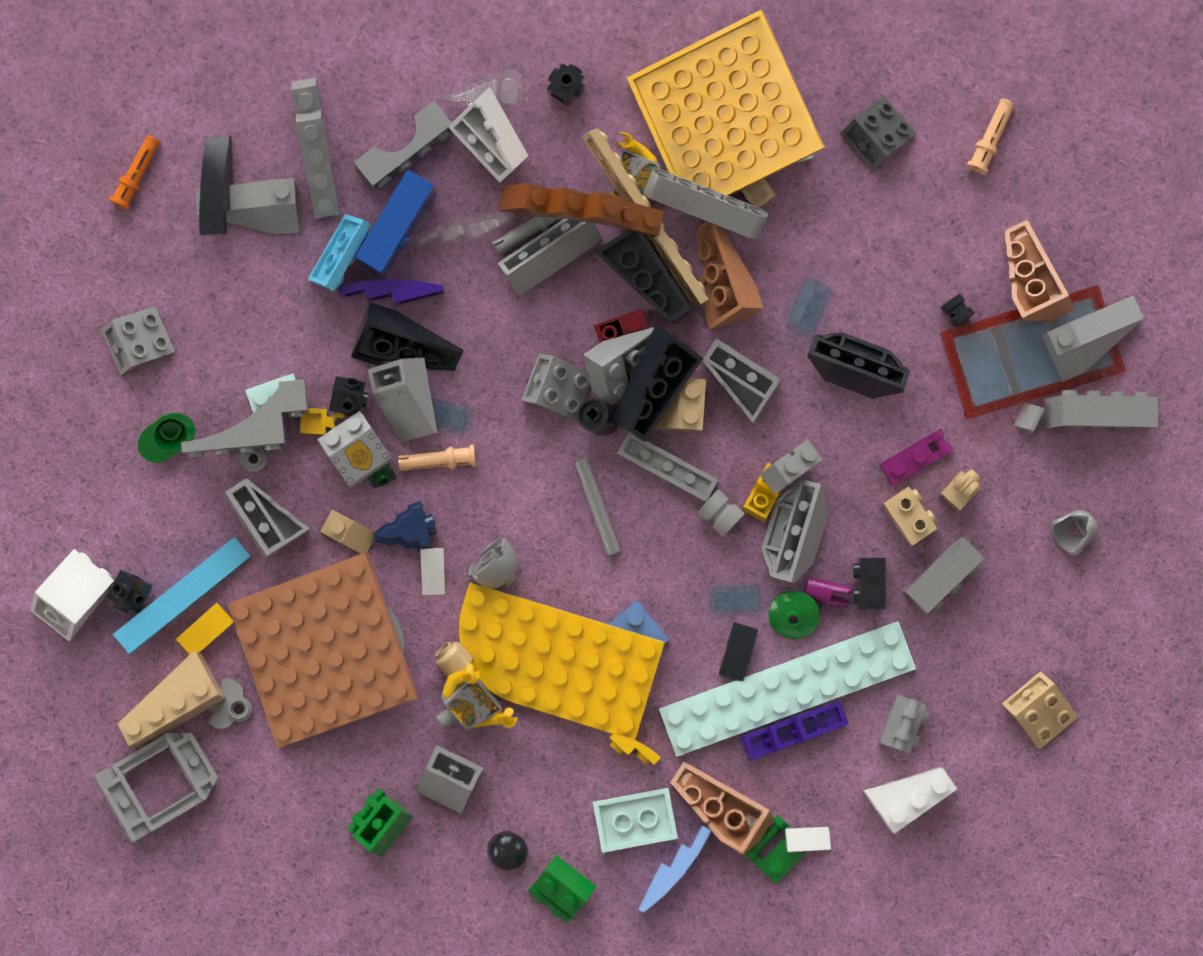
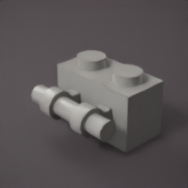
M895 695L878 743L907 754L910 753V750L915 751L920 736L916 735L918 728L925 725L929 712L925 711L927 705Z

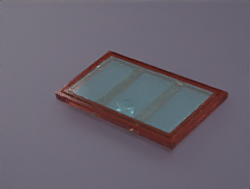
M1099 285L1069 293L1074 311L1052 322L1024 321L1018 309L939 333L962 404L964 416L967 420L1125 372V365L1116 344L1086 372L1062 382L1042 339V335L1053 329L1105 308Z

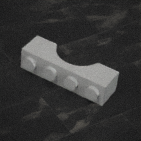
M435 101L414 115L416 133L412 142L406 148L397 152H384L373 147L354 162L357 169L373 189H376L378 186L380 189L387 186L392 181L391 176L399 171L400 174L405 172L412 166L411 161L417 156L423 158L432 150L431 146L439 140L442 143L452 135L451 130L448 128L451 121Z

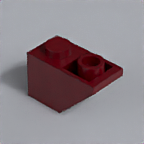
M642 309L594 325L599 343L649 329Z

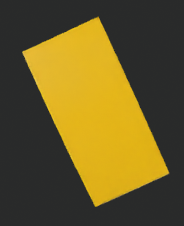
M768 462L764 470H766L772 464ZM760 475L742 511L764 522L780 492L774 494Z
M216 603L179 635L176 640L189 654L194 650L200 652L234 621Z
M612 734L609 737L613 741L610 746L620 755L623 752L629 755L636 748L638 752L635 755L646 765L649 762L655 765L661 758L650 748L636 740Z

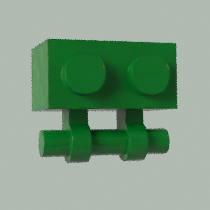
M378 788L373 795L370 794L365 800L367 803L361 811L353 815L351 818L353 821L347 829L354 834L353 837L369 852L383 856L413 818V815L399 802L386 797V793Z
M556 854L528 889V892L535 897L534 900L539 904L542 902L552 910V914L556 918L560 917L568 923L597 886Z

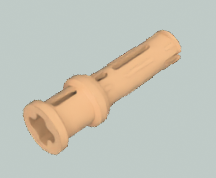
M1000 99V103L983 139L976 143L975 147L977 149L973 158L966 164L969 169L979 174L986 175L988 173L987 167L992 156H995L997 153L996 144L1015 107L1014 103L1006 99Z
M474 444L467 448L454 449L453 447H448L446 451L398 456L400 472L447 466L451 470L455 469L456 466H477Z

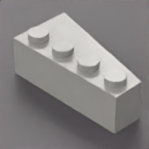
M1064 390L1062 395L1043 399L1045 410L1044 430H1053L1065 426V430L1085 429L1087 426H1090L1091 430L1111 429V427H1114V430H1148L1158 428V397H1148V392H1134L1133 396H1125V392L1115 391L1109 392V396H1101V391H1086V395H1077L1076 390Z

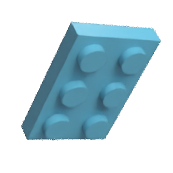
M345 214L307 280L332 291L339 287L344 279V272L355 261L359 246L368 236L371 224L363 219Z

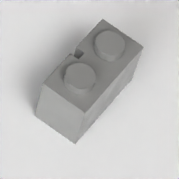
M807 439L769 466L760 475L772 492L777 494L823 459Z

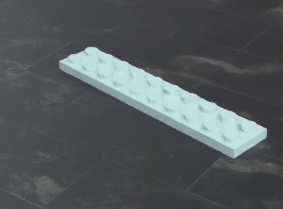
M899 621L749 675L744 677L743 682L736 680L659 708L675 755L678 757L915 670L916 667Z

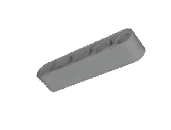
M657 168L652 170L643 192L645 196L654 201L752 239L760 237L769 216L766 211Z

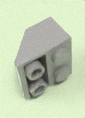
M437 745L415 791L461 814L484 767Z

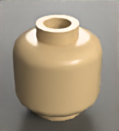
M447 642L435 654L437 657L436 666L447 678L455 672L465 670L466 665L473 662L472 654L459 642Z

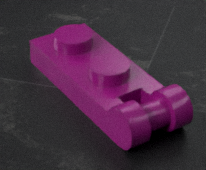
M941 428L879 464L892 486L954 450L951 444H947L943 437L945 434ZM933 441L939 449L932 453L928 446Z

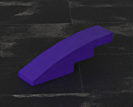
M363 280L341 284L338 287L341 298L365 292L368 302L392 296L395 305L444 294L442 285L416 280Z
M839 700L746 734L740 738L748 760L751 761L838 729L849 723Z

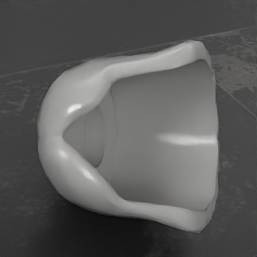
M1084 510L1073 511L1051 523L1052 536L1057 544L1069 555L1076 556L1080 554L1082 549L1097 536L1098 532L1096 519ZM1072 521H1074L1083 537H1072L1068 529Z

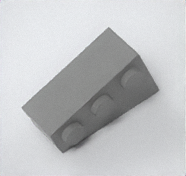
M247 478L225 492V499L265 560L296 542L310 531L308 526L301 523L289 511L282 508Z

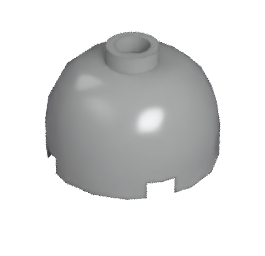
M503 538L502 542L499 539L495 540L479 554L483 556L477 565L473 562L468 571L469 576L483 587L494 589L503 585L509 586L517 577L515 574L519 566L517 552L505 538Z

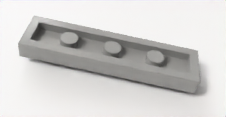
M629 432L617 452V455L704 502H707L718 482L717 478L648 441L643 442Z

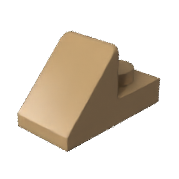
M331 510L320 531L360 554L368 552L375 539L374 531L334 510Z

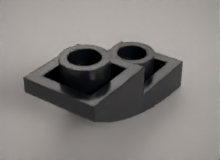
M733 622L719 668V675L743 682L757 637V628Z

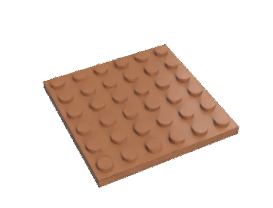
M368 552L228 603L277 749L419 698Z

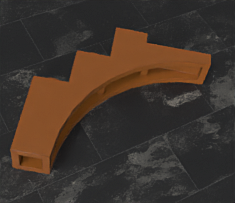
M532 183L503 186L498 211L519 217L534 216L577 220L621 228L654 237L659 236L664 211L629 202L622 197L604 192L584 193L566 187L550 189Z

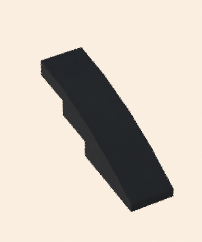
M232 136L206 138L200 182L199 235L201 236L227 234L226 211L230 210L229 185H233Z

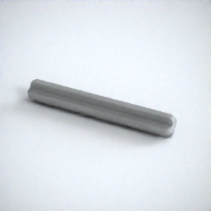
M587 459L575 462V467L608 556L618 554L620 548Z

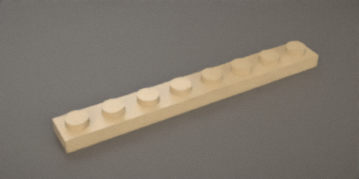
M596 128L583 135V140L620 197L629 202L651 207L648 199L641 195L636 188L637 183L633 176L625 171L622 166L623 161L621 157L612 151L606 134ZM662 222L659 236L646 235V237L692 307L701 305L708 300L705 294L706 289L691 273L692 267L685 259H682L676 242L668 237Z

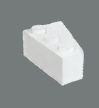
M938 767L862 791L890 831L895 834L957 790L944 769Z

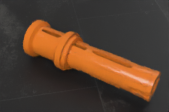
M149 135L146 136L126 175L119 178V185L113 196H109L108 200L124 210H129V203L134 193L140 190L138 183L149 166L158 146L161 144L159 140ZM147 151L148 153H147V155H146V157H145L143 163L141 164L140 168L137 169V167H138V165H139V163H140L142 157L144 156L145 152ZM127 189L125 196L121 199L123 192Z

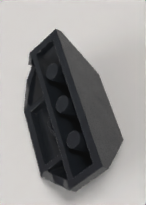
M843 332L829 333L822 336L821 334L815 335L807 355L824 381L872 399L903 393L910 370L904 367L890 350Z

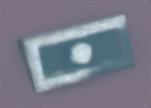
M805 277L784 322L812 335L833 289L814 278Z
M431 397L436 426L466 433L472 408Z
M760 585L708 587L709 612L760 611Z

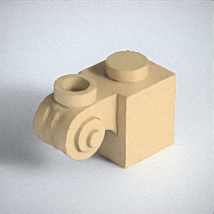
M971 469L966 473L960 471L939 496L958 512L977 494V491L981 488L978 485L982 478Z

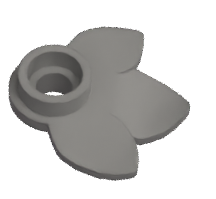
M224 677L221 683V691L226 699L209 708L214 713L209 725L219 729L228 728L234 722H244L252 713V705L249 700L244 698L242 686L235 680ZM237 705H243L244 712L242 714L235 713Z

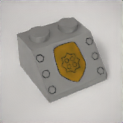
M360 411L317 439L350 488L393 460Z

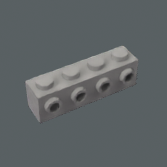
M563 219L497 264L510 285L521 296L546 278L551 277L565 265L573 262L586 251L594 248L603 241V238L594 223Z

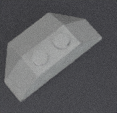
M799 479L794 486L776 500L761 548L769 568L770 577L795 583L814 564L828 517L824 485Z

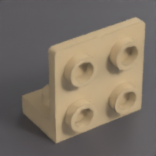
M1041 671L1002 703L1007 712L1020 723L1039 749L1044 747L1078 718L1055 683Z

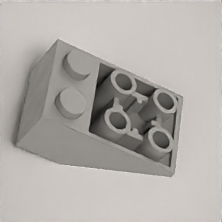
M654 327L602 341L583 354L592 392L610 405L622 399Z
M424 358L400 359L368 369L372 395L400 442L437 433Z

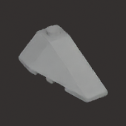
M1133 295L1042 335V339L1061 381L1064 382L1086 372L1140 323L1144 317Z

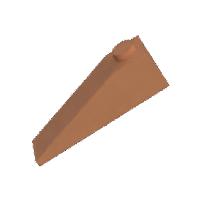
M1028 220L1005 230L1012 300L1024 321L1052 322L1074 311L1068 292Z
M706 221L697 227L698 258L704 261V275H700V282L705 284L706 296L708 297V300L702 303V309L709 330L719 329L748 320L764 309L756 284L721 226Z
M686 762L682 763L670 782L723 844L742 855L761 841L774 820L769 809Z

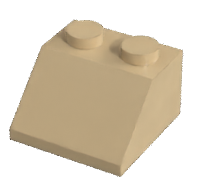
M689 378L654 429L702 433L706 379Z

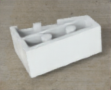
M490 87L448 126L499 182L528 157L526 150Z

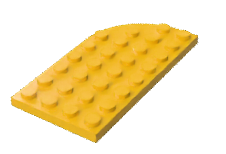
M469 582L459 619L460 643L472 654L473 671H481L479 678L492 693L522 706L636 740L664 648V641L499 590L486 588L473 582Z

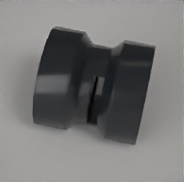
M961 293L940 307L944 314L951 317L950 323L954 328L975 314L971 307H966L965 299Z

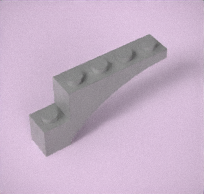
M311 78L291 82V92L296 112V126L315 219L340 215L317 79Z
M304 379L279 382V388L248 418L216 435L199 440L181 442L182 453L185 455L189 454V458L193 459L203 458L204 453L214 452V456L230 455V450L239 449L240 454L254 453L255 448L265 447V451L281 450V445H287L284 415L288 414V418L304 417L303 413L309 412L307 382Z

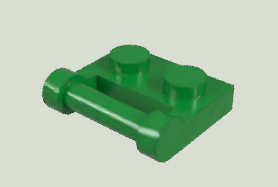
M779 815L774 818V823L768 828L761 841L745 853L775 884L807 852H788L785 836L763 860L757 856L781 829L785 832V829L791 828Z

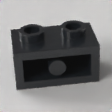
M858 558L857 563L853 564V578H857V589H853V604H857V610L886 609V558Z

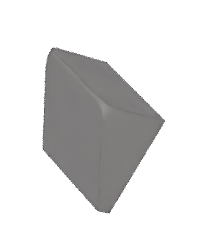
M1027 403L1024 404L1014 425L1028 433L1034 432L1045 411L1044 408Z

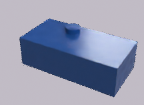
M410 170L406 171L357 252L355 258L358 264L385 279L400 252L408 244L411 234L436 194L435 186Z

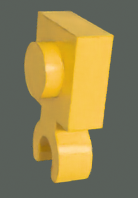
M309 408V412L303 413L304 417H301L300 433L324 435L327 428H335V421L339 418L345 419V415L335 413L331 417H327V409Z

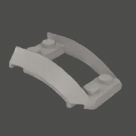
M168 732L93 776L96 789H99L122 827L123 835L131 843L206 800L218 778L192 733ZM169 748L194 792L148 818L123 775Z

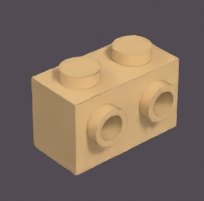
M907 487L883 503L882 507L909 547L937 530L935 526L937 519L930 510L925 511L921 505L923 499L918 491Z

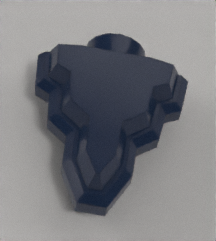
M418 501L408 505L407 511L397 514L394 522L384 524L374 533V537L377 543L389 546L401 544L405 549L416 548L421 552L422 549L432 548L430 535H435L437 532L433 515H425L422 502Z

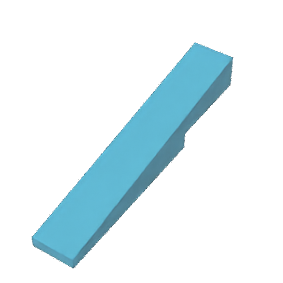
M236 537L232 538L113 635L129 654H133L251 557Z

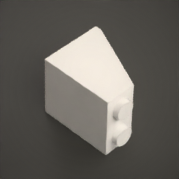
M74 549L35 591L30 611L70 642L109 593L114 580L108 571L103 568L99 569L86 554L79 553Z

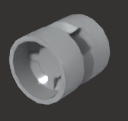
M718 489L699 509L697 514L706 522L712 521V528L723 537L745 513L736 504L730 505L728 503L729 498Z

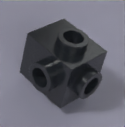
M562 63L559 69L555 67L548 78V81L551 83L547 88V94L569 107L574 97L579 98L586 87L583 84L584 76L581 75L582 70L572 64L566 66ZM569 81L570 84H564L563 82Z
M336 376L329 411L352 416L360 411L361 407L366 408L369 393L364 392L366 382L355 378Z
M120 570L107 598L114 601V607L120 611L128 613L129 610L139 613L153 585L137 575Z

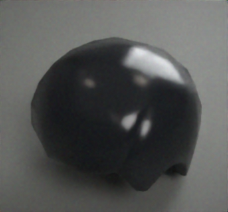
M506 830L492 836L487 845V854L493 865L499 869L511 871L520 868L526 861L528 847L520 835Z

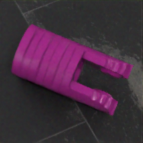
M808 577L804 593L812 597L815 602L848 608L850 603L848 599L832 595V593L850 595L853 587Z

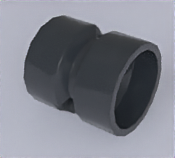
M591 398L585 400L579 406L577 420L585 430L603 437L609 436L618 427V424L612 420L616 409L604 401Z

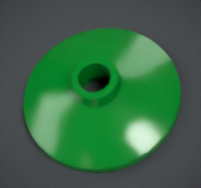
M787 591L778 595L770 605V624L783 637L790 639L806 637L816 629L819 623L820 611L818 605L806 593ZM796 616L798 617V620L791 621L789 617Z

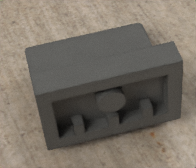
M882 97L855 117L840 134L870 169L874 171L892 153L912 139L916 132L885 97Z

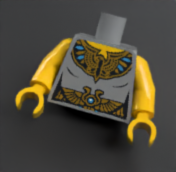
M619 132V135L624 137V142L615 141V146L626 148V150L622 149L621 153L622 166L627 174H630L637 183L636 188L640 194L645 196L643 192L651 172L655 168L660 169V164L657 163V158L644 145L632 138L631 134ZM614 187L612 193H608L620 197ZM645 196L649 202H652V199Z
M467 664L465 670H460L448 676L441 695L447 709L437 716V719L445 728L449 727L456 720L465 729L500 724L506 728H512L518 718H511L514 712L512 708H506L504 713L500 712L502 708L498 700L480 680L479 675L481 671H473L472 664Z

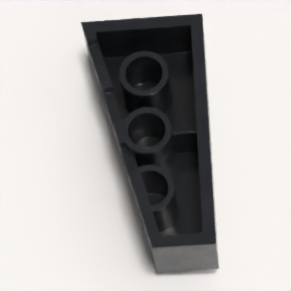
M626 230L594 251L671 324H675L694 311L645 234Z
M655 324L612 420L645 442L703 358L676 336Z

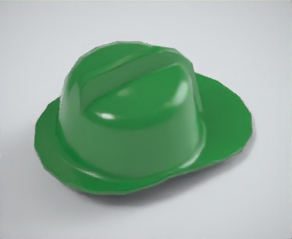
M166 413L161 415L140 434L138 439L140 455L145 460L153 463L168 460L182 450L181 442L193 441L195 425L187 415L182 413Z

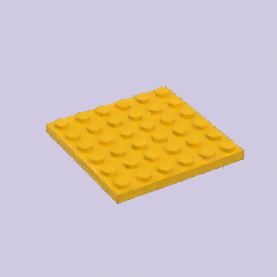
M759 10L627 77L669 173L730 196L825 149L763 10Z

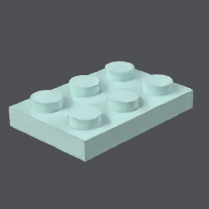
M669 788L593 802L602 853L678 839Z

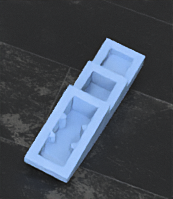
M701 825L691 848L681 844L671 866L660 863L639 907L640 911L645 912L684 875L711 832L709 828Z

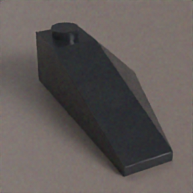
M370 302L361 321L351 357L373 365H384V361L394 362L400 359L424 358L426 369L455 371L463 354V349L399 312Z

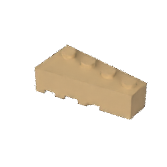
M194 650L118 723V726L128 745L138 750L226 698L203 655Z

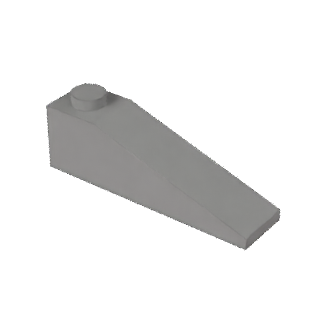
M294 178L229 185L230 210L226 211L228 223L274 235L300 233L297 183ZM197 189L196 206L197 215H199L200 189Z

